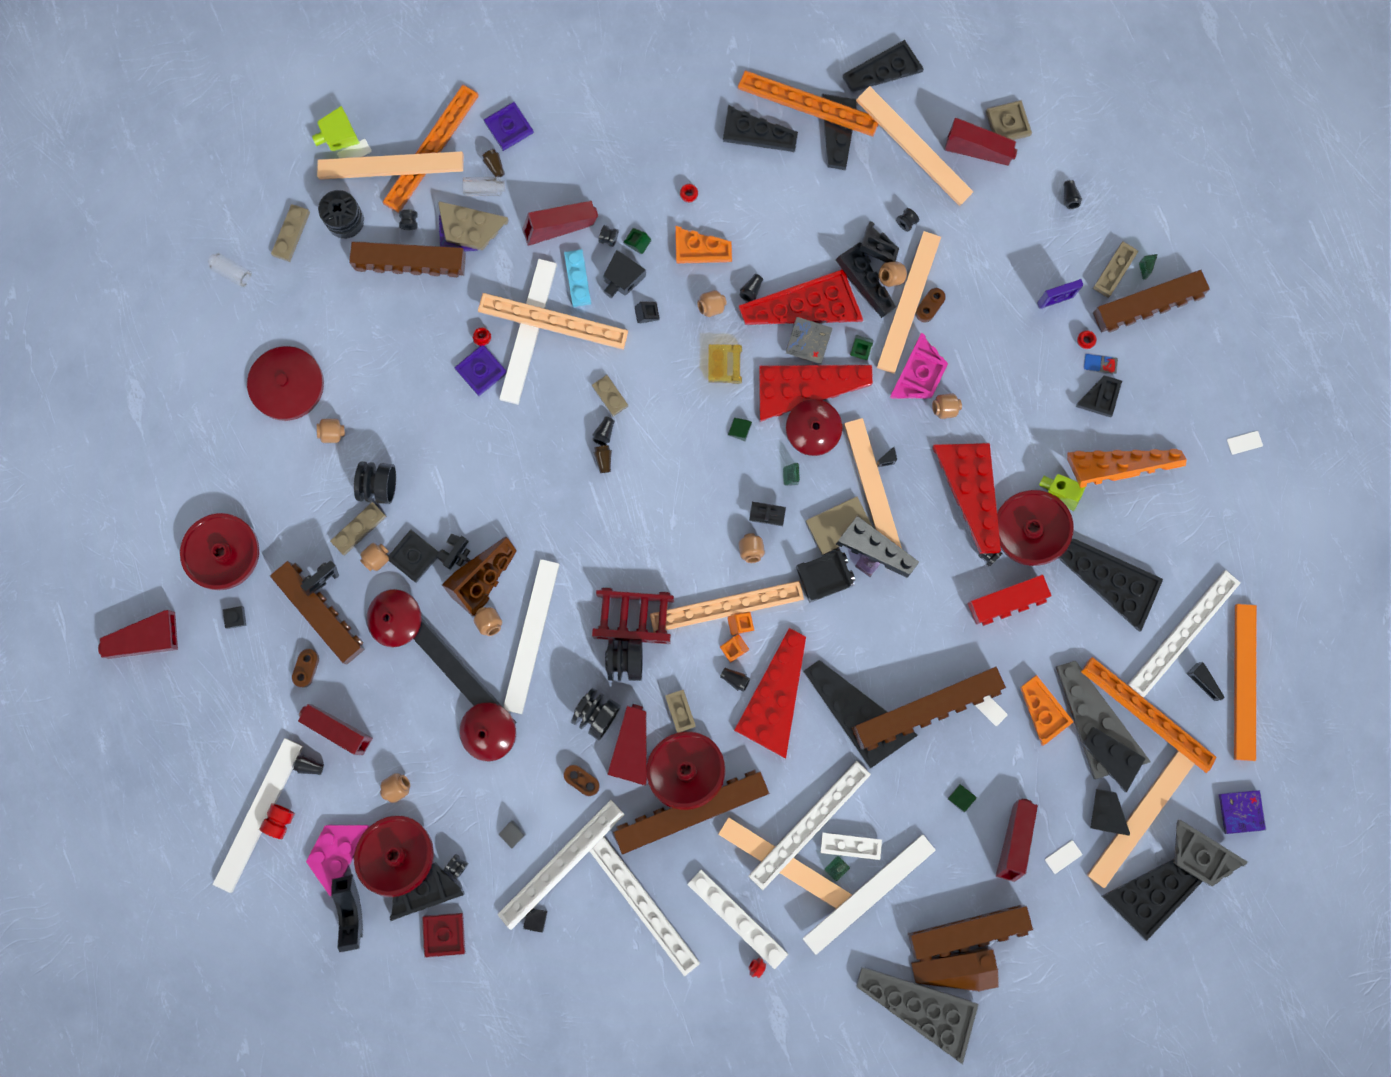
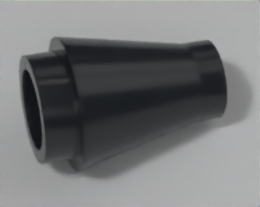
M1068 180L1064 182V205L1067 209L1080 207L1082 197L1075 185V181Z
M754 274L740 288V297L747 302L755 300L763 278L758 274Z
M604 417L601 424L592 434V440L598 445H607L610 442L615 421L610 417Z
M726 667L720 675V678L724 679L737 691L744 692L750 682L747 674Z
M303 754V756H297L293 770L297 771V774L321 775L324 764Z

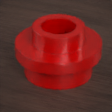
M692 184L684 185L680 189L681 199L685 202L695 201L698 197V189ZM691 192L692 195L687 196L686 193Z
M482 327L476 329L473 334V341L479 346L487 345L492 338L491 333Z
M1082 331L1077 337V343L1083 349H1090L1096 344V336L1091 331ZM1083 338H1088L1089 343H1085Z
M760 957L756 960L753 959L748 968L750 976L761 977L766 969V963Z

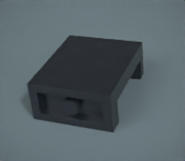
M838 549L836 552L807 563H800L796 566L809 603L854 586L855 576L852 570H848L846 565L848 559L845 552L842 553Z

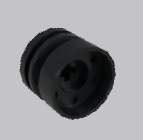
M334 190L328 192L320 200L318 206L319 216L332 235L347 239L354 237L361 231L364 226V215L350 193L343 190Z
M360 461L354 477L355 499L360 502L364 500L371 502L373 497H375L377 503L391 504L396 489L395 465L380 463L376 470L374 462Z
M608 640V647L605 651V670L608 675V681H614V672H617L618 681L622 680L623 672H627L629 681H642V640H629L627 649H623L622 640H618V649L614 648V640Z
M592 688L576 706L571 723L576 725L582 719L579 725L580 729H583L589 723L591 726L588 734L600 740L614 721L621 705L612 699H609L604 705L601 704L604 694L600 693L594 699L597 690Z

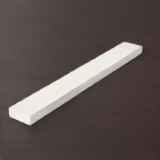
M538 259L526 304L545 309L557 263ZM520 324L500 395L501 401L519 405L540 328Z
M540 559L504 703V708L507 711L523 714L559 563Z
M1223 571L1127 685L1144 698L1241 582L1228 571Z
M284 738L213 883L214 886L229 893L233 892L262 833L259 827L264 819L269 818L266 813L271 803L276 804L293 770L296 758L300 755L304 746Z
M856 761L748 877L759 888L764 890L871 774Z
M612 800L497 914L510 930L625 815Z
M924 835L918 837L802 939L813 953L817 955L935 852V848Z
M603 836L590 850V853L681 973L686 976L700 962Z

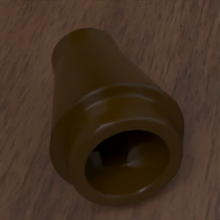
M495 149L485 152L482 155L483 162L495 178L498 179L504 176L505 172L499 152H496Z
M609 445L594 447L595 452L593 454L600 474L611 472L612 450H610Z

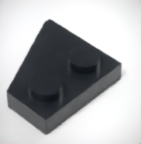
M870 221L866 227L859 250L886 263L895 262L899 247L890 241L886 234L883 232L880 234L874 228L875 224Z
M1104 375L1076 404V407L1111 418L1122 380Z
M331 560L328 563L321 564L314 575H309L302 581L300 586L302 591L309 596L327 584L325 581L331 576L334 579L338 578L339 573L336 565Z
M1096 789L1090 828L1130 836L1117 793Z

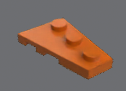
M675 226L676 264L732 262L731 241L714 236H705L698 234L696 231H688L682 229V227Z
M1037 675L1020 687L1042 746L1074 722Z

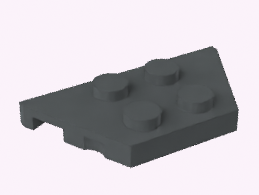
M1177 820L1175 865L1207 885L1214 886L1222 878L1233 874V871L1239 867L1247 865L1248 862L1185 822Z

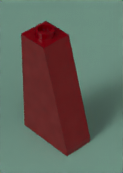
M954 118L944 151L1009 166L1011 160H1015L1018 149H1015L1016 141L959 118Z
M591 200L528 212L522 229L527 245L537 244L593 226L598 218V211L593 206Z
M171 610L161 611L101 637L98 645V652L101 658L112 659L178 650L175 612Z
M307 704L299 712L298 716L300 718L298 722L353 755H364L373 739L371 736L314 705Z
M632 704V707L627 706L607 775L646 786L647 712L643 710V706Z
M1019 799L1013 804L996 877L1016 882L1026 874L1038 805L1033 804L1031 800Z

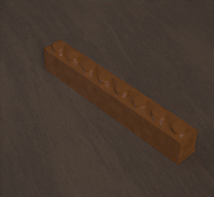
M996 666L854 726L852 730L860 749L867 748L870 751L879 747L878 743L883 740L885 743L896 740L895 735L902 733L905 736L914 732L913 728L918 725L921 728L931 725L932 719L938 718L939 721L949 717L948 713L953 710L956 713L966 710L967 704L973 703V706L984 702L983 698L990 695L991 698L1002 694L1000 690L1005 689L1006 686Z
M754 769L745 773V778L738 780L735 777L726 781L727 785L721 787L718 794L701 807L690 810L674 808L665 810L662 807L653 811V816L647 818L645 814L635 818L636 823L628 825L626 822L616 826L617 830L613 833L622 855L770 794L761 771L756 773Z

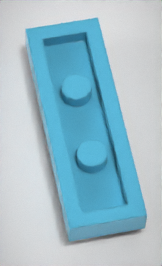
M583 250L564 252L573 307L590 305L591 299Z

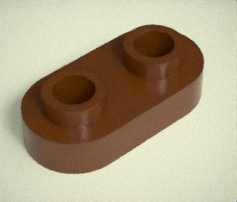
M933 288L924 297L916 310V317L919 321L927 323L936 315L946 299L942 289ZM937 294L939 299H935L933 295ZM923 309H927L929 313L925 314Z
M305 649L300 652L292 674V681L296 686L304 688L312 683L319 663V655L316 651ZM307 655L310 656L309 662L305 661V657ZM300 674L304 675V679L302 681L299 680Z
M570 765L565 769L564 779L569 785L585 796H594L598 793L600 789L599 781L577 765ZM572 771L577 772V778H571L570 774ZM587 783H593L594 787L592 790L587 789Z

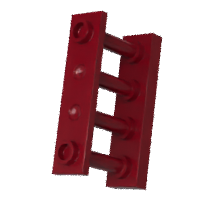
M606 587L596 590L597 597L602 598L600 626H598V629L593 628L592 631L594 639L616 641L642 640L643 643L671 644V634H667L666 618L668 602L674 603V595H670L669 592H659V594L618 592ZM610 598L622 599L620 623L617 630H611L608 627ZM629 600H641L639 628L636 631H629V628H627ZM649 601L660 602L658 630H656V633L648 632V629H646Z

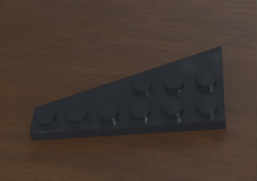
M1072 538L1069 547L1058 559L1136 630L1141 632L1163 578Z
M820 660L803 671L870 769L918 736L915 732L905 736L900 733L895 735L896 740L885 743L883 740L878 743L879 747L870 751L867 748L860 749L852 727L885 714L887 711Z
M1174 858L1101 897L1147 941L1194 892L1202 881L1175 865Z

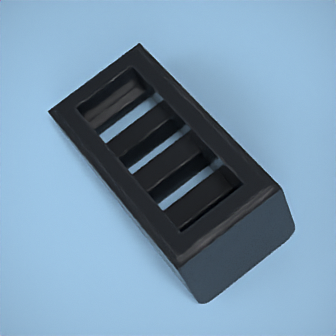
M1204 662L1196 663L1187 672V675L1213 701H1220L1225 698Z

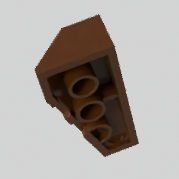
M504 537L456 570L442 586L454 601L474 617L477 610L487 604L490 599L488 596L491 590L498 585L499 582L497 580L502 571L507 569L517 550L510 540Z
M989 946L954 953L944 957H935L925 962L916 961L911 963L916 984L972 991H983L999 987L994 950Z

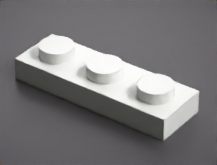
M822 833L820 853L880 860L882 840Z

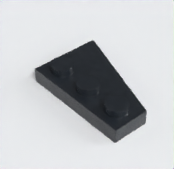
M1095 727L1090 729L1082 744L1097 762L1106 769L1111 778L1120 785V788L1127 792L1146 758Z

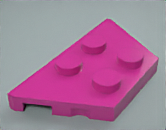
M920 334L890 398H932L948 363L938 354L937 349L928 342L925 334Z
M324 826L306 863L330 896L332 879L345 876L354 858L357 843L370 826Z

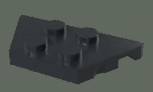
M436 862L432 863L429 873L419 886L409 893L393 897L390 921L463 896L465 893Z

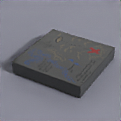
M796 317L785 353L822 364L833 328Z

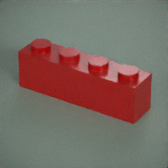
M1040 575L972 600L968 603L976 625L982 623L985 626L993 623V618L1000 616V619L1012 616V611L1018 610L1020 613L1030 609L1028 605L1033 603L1036 606L1047 603V598L1052 595L1044 575Z

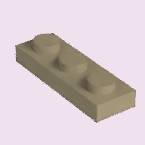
M291 204L271 252L273 257L288 262L291 261L310 215L308 209Z
M1122 242L1092 289L1109 298L1137 255L1138 250Z
M372 502L330 542L345 556L387 516Z

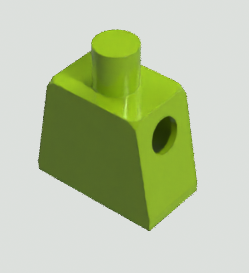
M342 106L320 119L317 124L321 132L312 136L316 146L326 142L331 151L360 143Z
M1057 474L1054 480L1043 476L1039 483V486L1049 490L1048 493L1058 497L1072 511H1075L1086 488H1080L1077 481Z

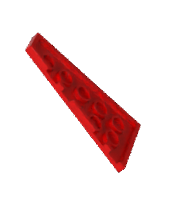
M843 269L739 305L738 307L745 325L794 324L796 317L815 323L863 322L864 320Z
M872 365L759 366L760 422L790 412L796 405L806 400L818 399L823 401L871 386L873 383Z
M990 443L933 445L932 449L936 453L939 464L945 472L947 482L958 506H960L965 521L969 525L971 535L980 554L1000 553L1001 546Z
M791 628L785 634L734 730L785 759L806 636Z

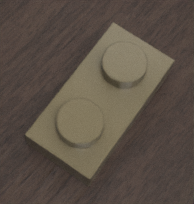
M608 375L592 384V388L613 417L629 407Z
M684 689L665 695L677 733L696 727Z

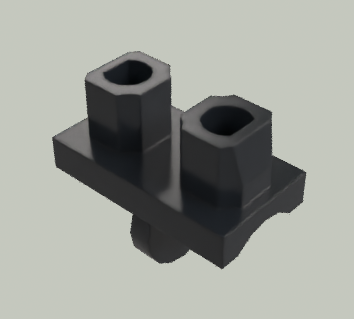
M752 501L749 521L783 527L786 507Z
M451 534L446 543L454 547L452 551L448 553L441 549L436 556L443 563L442 565L449 570L452 569L455 563L461 567L464 561L467 563L471 561L467 558L470 550L465 549L469 541L462 535L459 537Z

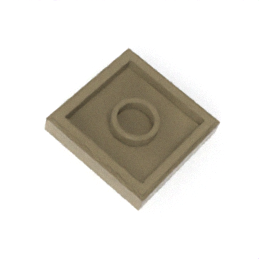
M1022 100L986 109L985 112L992 132L1012 140L1031 136L1032 131Z

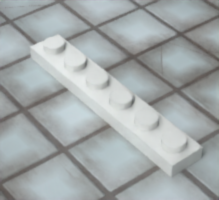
M702 870L687 884L774 969L787 957L788 953Z

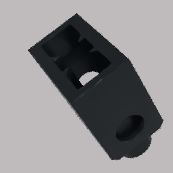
M616 250L603 276L605 283L608 284L603 292L610 298H613L617 291L626 296L646 277V269Z

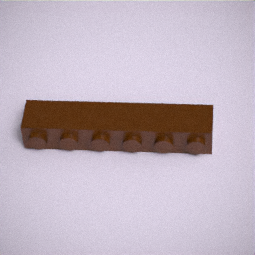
M352 241L349 263L358 272L373 270L376 273L392 271L395 274H403V272H410L413 275L426 273L431 276L443 274L455 278L459 277V275L464 276L466 253L463 248Z
M1198 270L1098 306L1094 310L1093 315L1101 333L1105 331L1111 333L1118 330L1121 325L1125 324L1127 327L1136 323L1138 319L1147 320L1153 317L1154 313H1166L1174 306L1180 308L1193 299L1194 302L1205 298V294L1210 288L1202 270Z
M286 561L270 575L271 579L339 660L344 664H349L365 650L362 646L364 642L357 634L354 636L349 631L352 628L345 620L341 621L338 618L339 612L332 605L330 607L325 602L327 598L322 592L319 591L317 593L315 591L307 596L302 591L300 586L305 579L301 574L302 568L296 562L293 564Z
M1021 904L908 933L914 958L916 960L920 959V962L931 960V956L939 954L940 957L951 955V951L959 950V952L968 951L971 949L970 946L978 944V947L990 945L989 941L997 940L998 942L1009 940V936L1013 935L1023 937L1029 935L1028 931H1032L1033 926L1027 906Z

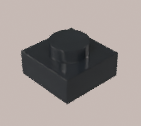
M243 606L223 609L226 629L247 626Z

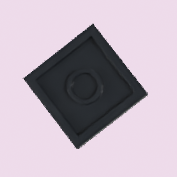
M410 529L388 557L389 562L417 583L435 562L439 552Z

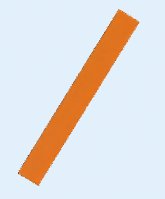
M744 71L738 85L739 90L872 137L879 125L868 113L748 71Z
M462 84L415 154L441 153L479 97L478 93ZM426 174L400 175L383 200V204L399 213Z
M1235 605L1234 760L1256 761L1257 605Z
M1091 657L1081 671L1085 676L1205 773L1211 770L1217 758L1214 754L1095 658Z

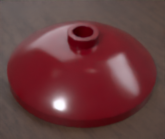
M810 399L799 403L791 410L786 421V435L790 444L798 452L808 456H820L828 453L838 444L842 435V421L839 413L832 405L822 400ZM813 423H817L819 425L818 430L813 429Z
M390 589L381 592L373 599L367 611V626L371 636L378 643L386 647L406 645L417 635L421 625V610L417 601L412 595L403 590Z
M490 702L480 703L471 707L464 714L459 729L460 739L465 750L474 758L481 761H495L507 755L514 746L516 725L511 714L504 707ZM481 731L485 732V737L481 736Z

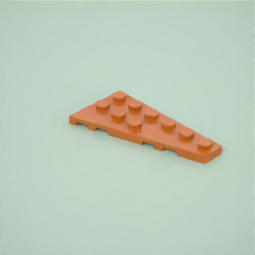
M1152 449L1151 451L1114 450L1106 452L1096 450L1094 452L1075 451L1068 452L1067 460L1080 488L1086 487L1087 483L1094 482L1095 485L1102 484V481L1105 479L1116 481L1140 476V472L1147 471L1148 474L1155 473V469L1158 468L1164 470L1186 466L1187 462L1182 450Z

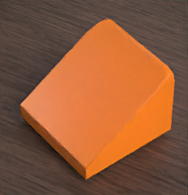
M750 612L734 614L728 617L731 635L755 631Z
M739 634L720 646L730 663L749 651L748 646Z

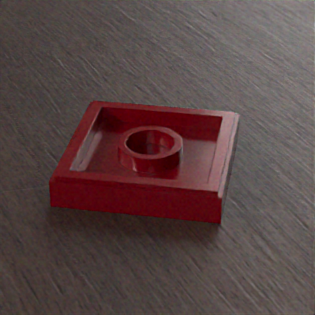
M463 913L422 917L424 958L466 953Z

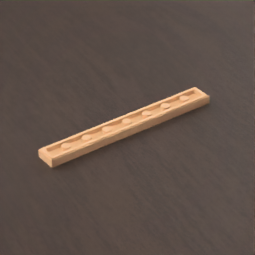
M870 86L857 98L856 101L959 206L973 193L961 178Z
M461 151L318 160L317 177L320 180L462 172L464 154Z
M925 231L922 234L877 365L878 369L895 374L941 239L940 236Z
M482 293L478 308L480 313L623 350L628 335V330L486 293Z
M862 418L844 423L874 527L902 549L864 420Z
M800 581L669 609L667 610L666 630L804 600ZM659 612L650 614L654 633L658 630Z
M1176 751L1126 820L1130 836L1116 834L1087 874L1090 879L1102 888L1107 886L1193 767L1194 763L1181 752Z
M729 817L718 834L761 862L775 848L774 845ZM795 858L780 872V874L836 909L852 896L851 893Z

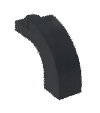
M352 875L332 879L331 896L337 909L339 922L338 951L340 953L360 949V938L363 937V919L355 881Z

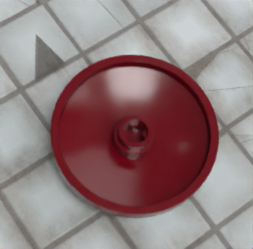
M292 346L276 347L263 353L253 363L247 378L248 395L254 406L264 415L281 421L295 420L308 414L318 404L324 389V376L317 361L306 351Z
M1028 490L1017 493L1007 499L997 513L1001 550L1010 559L1020 564L1040 566L1051 563L1063 555L1071 543L1074 530L1072 515L1064 502L1051 493L1040 490Z
M225 513L207 515L196 521L185 533L180 546L181 565L187 576L204 588L211 590L234 588L243 583L253 573L258 563L260 550L258 538L254 530L245 521L234 515Z
M679 732L666 737L656 745L647 762L646 776L653 794L659 801L674 809L690 810L705 805L718 794L725 779L726 769L720 749L710 738L696 732Z
M389 816L378 820L363 833L357 843L354 854V867L358 879L368 890L380 896L396 897L409 893L422 883L431 868L434 855L431 837L421 824L409 817Z

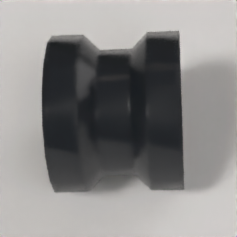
M906 208L903 215H899L896 218L897 224L906 232L912 229L913 224H917L920 221L918 215L910 208Z
M409 209L399 211V217L401 218L399 228L403 230H415L418 228V223L416 222L418 213Z
M603 225L599 235V243H608L609 246L614 247L619 229H610L608 226Z
M1000 551V553L979 554L978 556L984 559L988 566H991L1003 553Z
M455 854L444 868V871L453 874V878L457 880L469 863L460 860V857Z

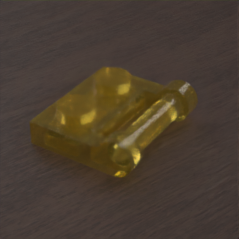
M709 344L708 383H742V377L740 376L741 345ZM727 352L733 353V376H727Z

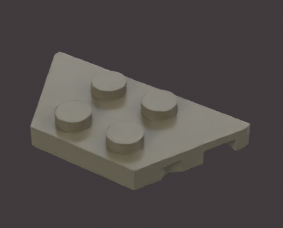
M441 201L438 203L445 238L449 243L483 251L489 244V241L497 236L498 231L504 224L507 225L509 222L508 217Z

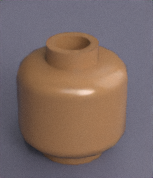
M901 262L884 263L879 270V279L884 286H898L904 283L906 279V268Z
M716 290L703 293L697 301L700 313L706 317L721 314L726 305L725 296Z
M954 393L938 395L932 403L933 413L940 419L954 418L958 415L959 410L962 409V402Z
M321 419L320 424H317V439H320L322 443H338L341 440V436H345L344 425H340L338 419Z
M753 533L744 535V538L738 543L740 556L747 563L759 562L765 554L762 538L755 536Z
M371 543L361 552L360 556L362 559L360 562L369 571H378L389 561L387 555L389 551L382 544L378 546L376 543Z
M482 607L477 610L473 621L479 632L487 636L497 634L502 626V619L497 611L492 607Z
M394 773L384 779L380 786L381 797L391 803L406 797L411 786L408 778L405 775Z

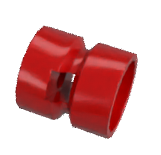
M271 803L266 813L269 818L262 821L259 830L268 836L282 840L287 832L285 825L291 824L295 812L281 805Z

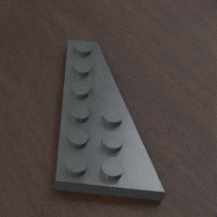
M1073 661L1056 666L1081 744H1083L1090 729L1095 727L1145 757L1146 759L1142 765L1150 763L1149 758L1090 679L1081 672L1082 668L1079 664ZM1082 745L1093 779L1108 776L1109 774L1106 769Z
M861 966L856 984L858 989L963 1065L978 1003Z

